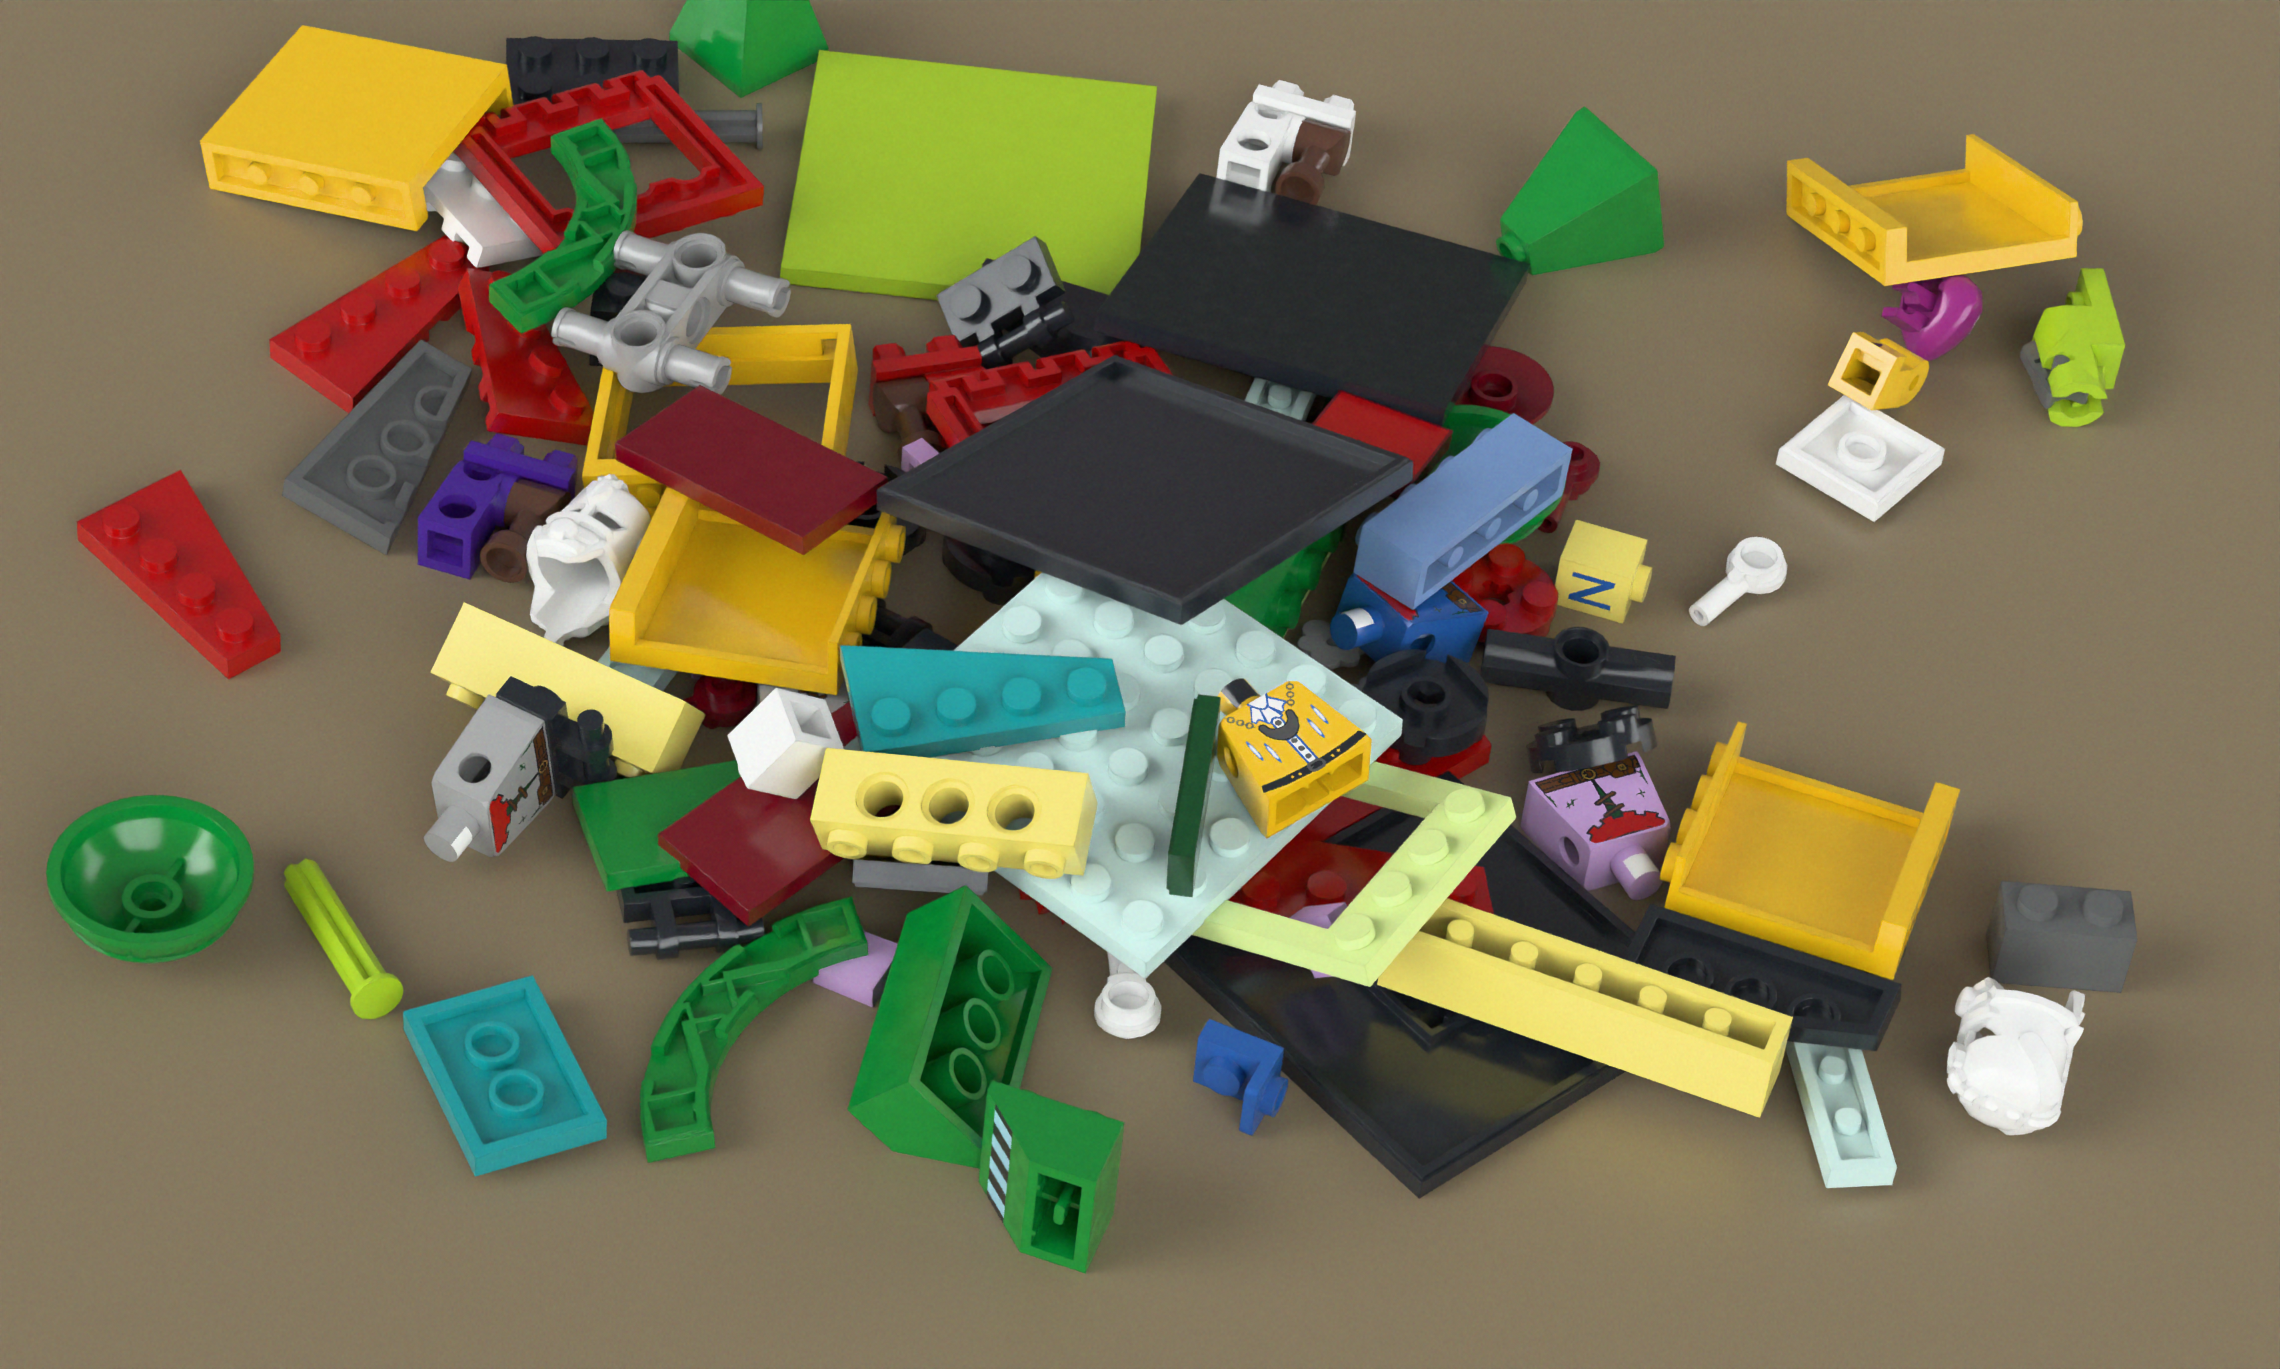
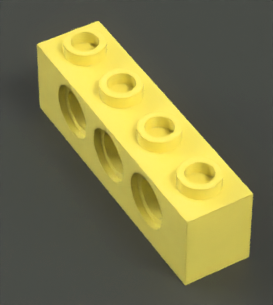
M826 748L810 821L822 849L847 859H860L866 854L893 856L903 863L929 864L932 860L959 863L961 866L977 872H991L996 870L997 867L1022 869L1036 877L1056 879L1063 874L1084 876L1098 802L1088 773ZM886 806H901L897 812L890 816H875L879 810ZM952 812H966L965 816L955 823H940L946 815ZM1016 819H1032V821L1022 829H1005L1009 823Z

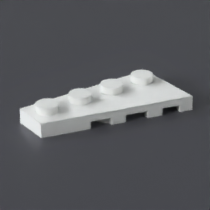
M454 152L451 153L423 187L427 211H437L444 218L441 230L453 242H463L464 240L469 246L467 258L476 268L543 255L539 248Z

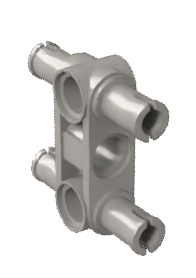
M626 230L620 234L615 243L613 253L616 262L614 265L616 268L627 269L648 277L617 317L609 322L576 312L569 307L563 308L554 320L551 334L555 338L552 341L557 346H565L596 356L599 363L607 370L616 372L620 384L632 392H653L675 381L693 388L701 385L721 395L727 388L731 378L732 367L729 366L731 360L727 357H718L695 348L724 310L734 303L767 313L775 318L780 317L790 300L791 289L788 288L790 282L787 279H778L746 269L744 263L737 256L726 253L725 244L720 238L712 234H690L680 240L666 244Z

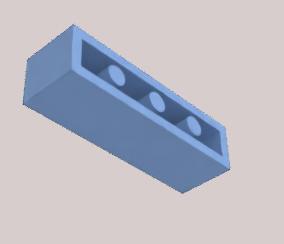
M1514 413L1493 429H1484L1476 437L1473 444L1455 457L1448 456L1445 458L1436 471L1419 484L1407 486L1399 498L1380 513L1373 512L1365 518L1355 538L1358 551L1353 573L1410 609H1415L1563 495L1573 449Z

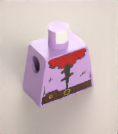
M1637 751L1628 753V758L1616 762L1560 772L1528 782L1520 827L1551 860L1587 891L1619 882L1631 899L1641 900L1651 896L1659 889L1663 881L1660 880L1659 869L1662 867L1671 831L1670 820L1644 762Z

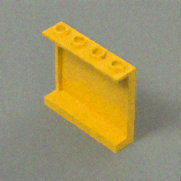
M302 25L200 140L209 187L213 190L418 231L428 219L423 187L485 112L493 111L500 115L502 108L513 106L507 64Z
M1975 134L1966 135L1965 169L1847 185L1809 158L1787 161L1786 215L1884 286L2074 258L2077 256V236L2080 235L2083 226L2078 201Z
M667 486L609 608L610 661L837 695L844 680L840 660V645L862 646V634L871 635L876 619L877 598L885 599L889 591L892 571L891 562L900 563L903 556L906 528L902 525H896L897 517L882 512L875 529L845 525L811 551L802 555Z
M1738 721L1728 744L1717 741L1711 755L1707 774H1702L1698 782L1691 809L1686 808L1676 843L1671 842L1667 850L1660 873V880L1670 883L1664 908L1893 980L1944 848L1960 789L1935 782L1924 813L1740 757L1747 724Z

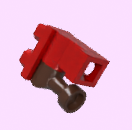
M952 334L934 337L930 342L926 343L925 353L906 356L903 347L899 346L896 342L875 345L872 349L868 405L873 417H877L878 427L883 432H899L902 438V442L897 450L900 464L902 461V448L920 438H923L938 453L949 449L943 437L927 428L935 426L926 413L930 381L972 373L980 382V372L986 369L981 366L982 357L977 346L963 348L957 337ZM995 422L983 424L982 427L986 428Z

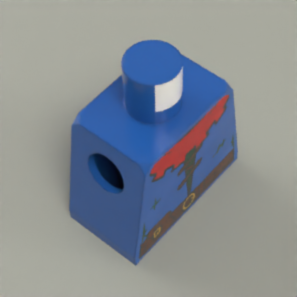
M1352 573L1348 578L1336 614L1331 620L1330 633L1334 643L1340 649L1351 650L1359 647L1375 662L1394 652L1418 649L1427 650L1425 659L1446 663V657L1450 655L1468 663L1471 660L1489 612L1452 581L1412 610L1357 574Z

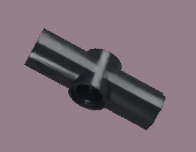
M1586 627L1564 629L1555 638L1487 629L1480 676L1485 683L1546 691V695L1552 703L1570 711L1590 709L1599 702V699L1668 709L1672 693L1676 656L1611 647L1603 635Z

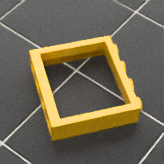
M851 324L711 327L695 349L718 357H727L731 360L729 366L732 367V373L728 385L830 383L821 445L846 456L858 375ZM603 367L582 472L584 489L593 480L598 481V476L614 474L619 480H623V483L627 484L629 493L635 496L648 510L652 519L667 486L616 461L615 442L626 435L634 392L620 384L616 372ZM674 381L672 384H670V385H665V386H663V387L687 386V385H684V384H681V383H678V382H675V381Z

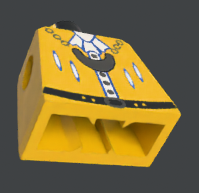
M1240 678L1227 684L1217 696L1221 697L1220 711L1225 715L1218 724L1217 759L1219 765L1266 839L1368 781L1371 738L1299 681H1287L1261 696L1247 680Z

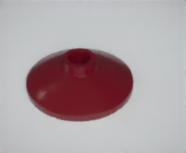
M1489 346L1455 405L1483 406L1511 415L1514 413L1529 423L1534 424L1541 420L1550 410L1554 397V386L1547 371L1534 359L1515 350Z

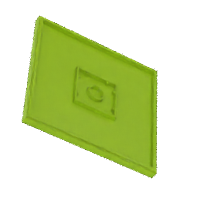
M819 50L783 251L780 278L787 279L790 285L938 300L937 294L981 269L986 258L996 260L1036 236L1047 244L1061 281L1110 295L1140 254L1157 86Z

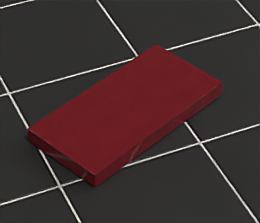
M701 385L615 442L616 461L802 555L811 551L877 503V489L888 483L886 476Z
M850 701L831 713L843 747L857 736ZM739 777L658 833V846L677 859L683 871L748 927L844 859L832 854L828 850L822 849L810 821L819 778L797 799L748 789L742 777ZM886 806L879 810L875 816H890L897 812L901 806Z

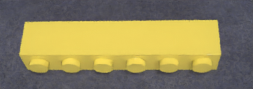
M1446 899L1378 977L1377 982L1379 986L1759 1118L1779 1075L1793 1017L1450 899Z

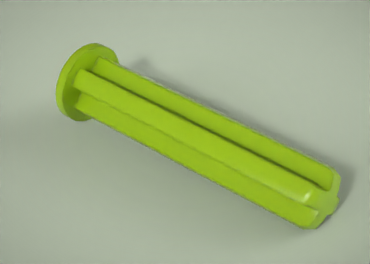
M307 858L299 864L290 863L284 870V876L286 877L284 887L352 994L350 998L352 1010L362 1019H376L388 1014L402 999L403 985L395 975L385 972L319 865L314 860Z

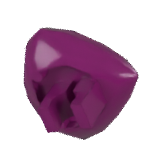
M1964 274L1895 284L1892 286V289L1902 293L1900 307H1884L1881 317L1901 329L1906 349L1927 361H1931L1954 349L1969 336L1982 314L1983 295L1977 285Z

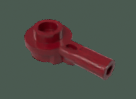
M1562 442L1573 450L1562 499L1555 510L1544 518L1538 527L1544 533H1552L1557 529L1568 501L1577 500L1579 495L1587 492L1599 476L1600 461L1597 455L1578 442Z
M703 675L694 686L693 696L685 698L683 701L706 714L702 721L705 727L709 729L733 727L739 725L752 712L753 707L757 703L756 683Z

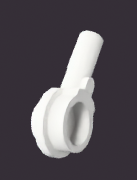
M1750 537L1739 542L1727 557L1725 570L1727 576L1690 606L1689 614L1693 621L1700 626H1706L1746 592L1765 594L1779 589L1786 579L1788 566L1781 548L1772 540L1763 537Z
M1107 952L1110 976L1107 977V984L1095 1002L1094 1017L1097 1025L1105 1032L1125 1039L1141 1037L1154 1031L1160 1023L1162 1006L1158 997H1156L1153 987L1146 982L1144 977Z

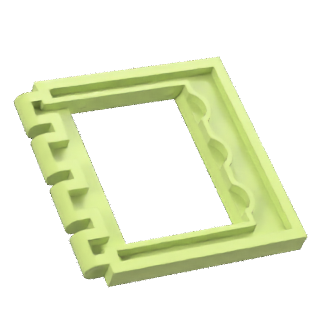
M1374 761L1369 767L1368 781L1342 796L1425 819L1328 929L1225 900L1204 920V924L1192 935L1371 987L1516 819L1512 799L1501 794Z

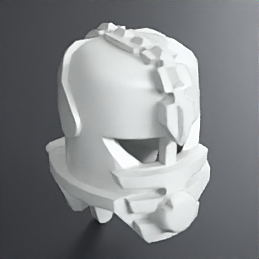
M614 474L598 476V481L593 480L561 512L548 516L545 525H537L527 543L526 558L528 570L535 585L530 610L531 621L546 631L545 639L564 646L563 642L570 640L571 637L584 638L601 626L609 624V608L651 521L648 510L635 496L629 493L627 484L623 483V480H619Z
M1990 977L1977 983L1973 988L1965 987L1961 991L1955 1005V1013L1962 1019L1957 1042H1953L1948 1052L1946 1073L1949 1075L1946 1081L1952 1094L1957 1092L1959 1101L1971 1117L1987 1126L1998 1128L2006 1135L2032 1133L2035 1130L2049 1127L2058 1120L2061 1114L2060 1108L2073 1048L2084 1030L2079 1025L2085 1016V1013L2082 1012L2085 994L2072 990L2069 993L2066 1006L2063 1007L2038 995L2017 990H2004L2002 985ZM1985 1027L1995 1035L1983 1037L1979 1030Z

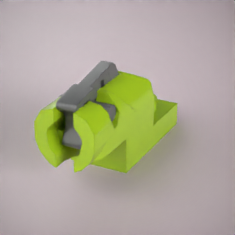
M2081 268L2076 289L2067 293L2065 305L2049 307L2044 310L2032 341L2023 345L2020 352V359L2034 384L2033 388L2042 406L2047 409L2050 421L2061 427L2086 425L2098 419L2104 413L2101 399H2107L2105 389L2114 388L2124 352L2125 342L2104 268Z

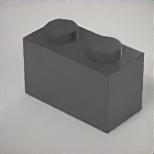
M2001 881L1986 932L1990 977L1998 983L2121 993L2138 940L2131 891Z

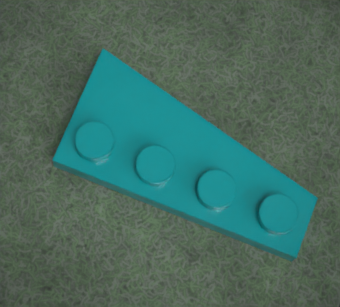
M840 645V660L860 751L931 758L975 751L991 746L1001 747L1058 738L1060 735L1125 727L1126 711L1111 658Z

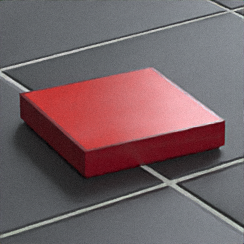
M1343 390L1338 391L1312 423L1313 425L1413 460V480L1388 495L1395 499L1399 498L1407 486L1410 484L1417 485L1428 477L1449 449L1453 430Z

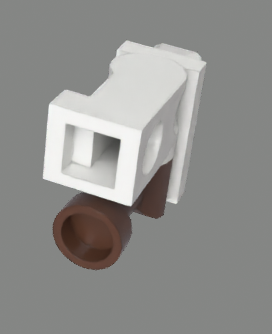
M1278 80L1272 88L1259 84L1253 94V102L1247 105L1220 148L1216 178L1271 192L1272 182L1282 162H1285L1289 165L1283 169L1276 182V193L1316 205L1325 188L1322 173L1333 176L1338 175L1341 167L1346 165L1350 157L1356 111L1353 110V101L1336 95L1325 98L1324 102L1303 96L1304 92L1297 84Z

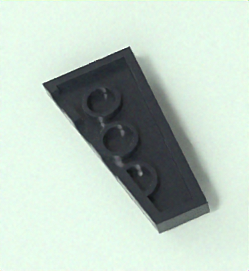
M1651 903L1623 959L1793 1017L1787 1040L1789 1042L1877 1051L1901 1000L1900 983Z

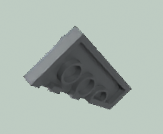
M420 340L285 478L282 496L387 555L470 383L472 368Z

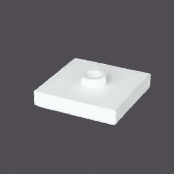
M1843 395L1779 448L1776 465L1875 522L1942 464L1945 449L1881 411L1870 410Z

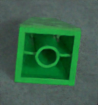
M687 0L669 32V41H678V49L740 98L816 63L819 50L829 51L809 0Z
M1584 106L1575 112L1501 216L1502 236L1496 239V246L1500 255L1530 264L1528 273L1533 276L1656 253L1664 247L1658 170Z

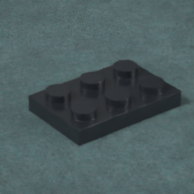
M538 36L506 38V64L513 105L546 97L552 103L553 94L592 83L599 84L603 89L604 80L643 70L649 77L661 75L679 94L678 41L657 40L653 38L608 40L596 37L584 39H547Z

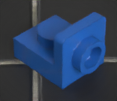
M1209 1019L1198 1037L1193 1082L1206 1086L1218 1094L1242 1100L1239 1131L1253 1136L1264 1115L1275 1117L1284 1101L1288 1088V1079L1280 1076L1284 1048Z

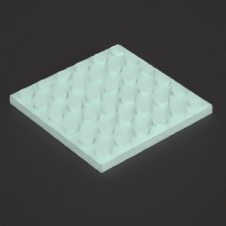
M1042 572L954 651L1111 658L1126 711L1125 727L1103 731L1078 732L1060 735L1058 738L1001 747L991 746L981 748L980 750L931 758L1089 774L1098 805L1084 876L1063 874L1056 879H1045L1033 876L1022 869L997 867L994 871L1146 979L1204 924V920L1225 900H1229L1330 804L1324 805L1266 839L1220 767L1216 750L1193 897L1169 895V890L1166 889L1168 851L1194 698L1197 699L1198 694L1218 696L1227 684L1240 678L1247 680L1261 696L1287 681H1299L1371 738L1370 765L1401 736L1403 719L1225 599L1183 625ZM1220 711V722H1221V720L1225 717V715ZM856 736L848 743L844 750L860 751L858 737ZM952 812L946 815L940 823H955L961 820L966 812ZM1016 819L1009 823L1005 829H1022L1026 827L1032 821V819Z

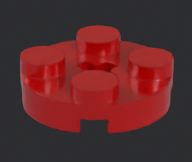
M1510 543L1497 545L1451 580L1489 612L1480 633L1479 642L1485 643L1487 629L1546 637L1549 633L1551 622L1556 614L1559 593L1549 575L1538 565L1525 559L1524 551L1518 546ZM1485 598H1497L1506 603L1505 605H1502L1495 600H1488Z

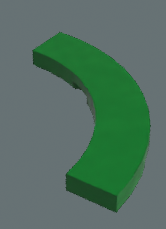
M602 118L551 136V153L568 174L576 195L575 209L564 231V240L557 249L548 250L528 266L489 284V302L520 333L555 319L563 308H574L592 295L616 269L613 250L618 237L626 230L632 232L635 230L637 184L630 168V158L617 135Z
M852 896L817 905L773 923L772 932L754 940L745 947H742L740 944L733 946L705 968L683 991L665 1016L653 1039L651 1057L644 1080L641 1083L640 1122L647 1163L716 1148L711 1121L713 1090L720 1067L742 1031L776 999L796 986L818 976L820 969L846 960L869 955L868 942Z

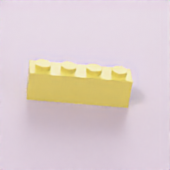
M465 602L430 672L450 684L446 693L447 696L478 710L489 694L496 697V693L508 678L512 676L533 687L540 685L552 690L561 700L566 702L568 718L577 722L579 714L585 710L593 709L599 711L603 716L604 723L612 731L614 750L610 757L616 759L614 763L617 767V774L626 778L679 770L706 715L677 697Z

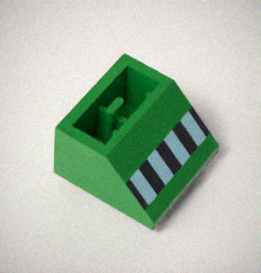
M992 1080L987 1089L978 1182L1019 1252L1086 1274L1114 1214L1125 1122L1106 1117L1096 1111L1084 1110L1038 1095L1027 1089H1019Z

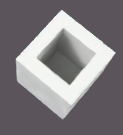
M775 688L727 735L738 763V771L748 789L797 799L820 777L826 748L844 749L826 700Z

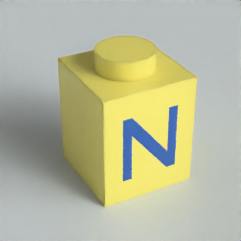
M1576 520L1559 561L1555 587L1559 593L1557 605L1623 624L1632 600L1643 603L1650 583L1653 568L1643 565L1647 539Z

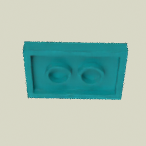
M533 975L403 1011V1030L475 1177L607 1138V1119Z

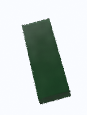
M1198 694L1197 699L1194 698L1168 851L1166 889L1169 890V895L1193 897L1218 744L1221 697Z

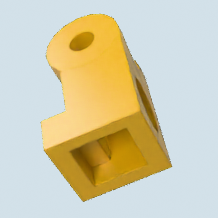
M1853 332L1828 386L1870 410L1898 408L1908 404L1920 391L1928 374L1929 362L1888 338L1877 340L1865 332Z

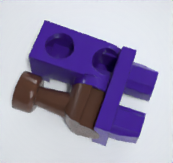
M499 433L495 434L487 444L471 440L464 450L463 460H460L454 466L418 516V565L470 580L480 565L481 559L485 570L494 578L508 583L521 581L529 571L526 553L527 543L533 530L537 525H545L548 516L561 512L575 498L578 470L577 457L556 449L547 453L543 460L525 456L524 446L520 444L517 438ZM495 526L508 529V530H502V531L495 532V533L490 537V535L492 534V532H493L494 529H495Z

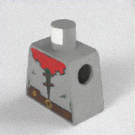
M490 694L486 697L434 773L431 782L438 819L425 834L424 841L435 855L443 860L454 862L468 846L489 857L499 856L550 803L556 794L544 720Z

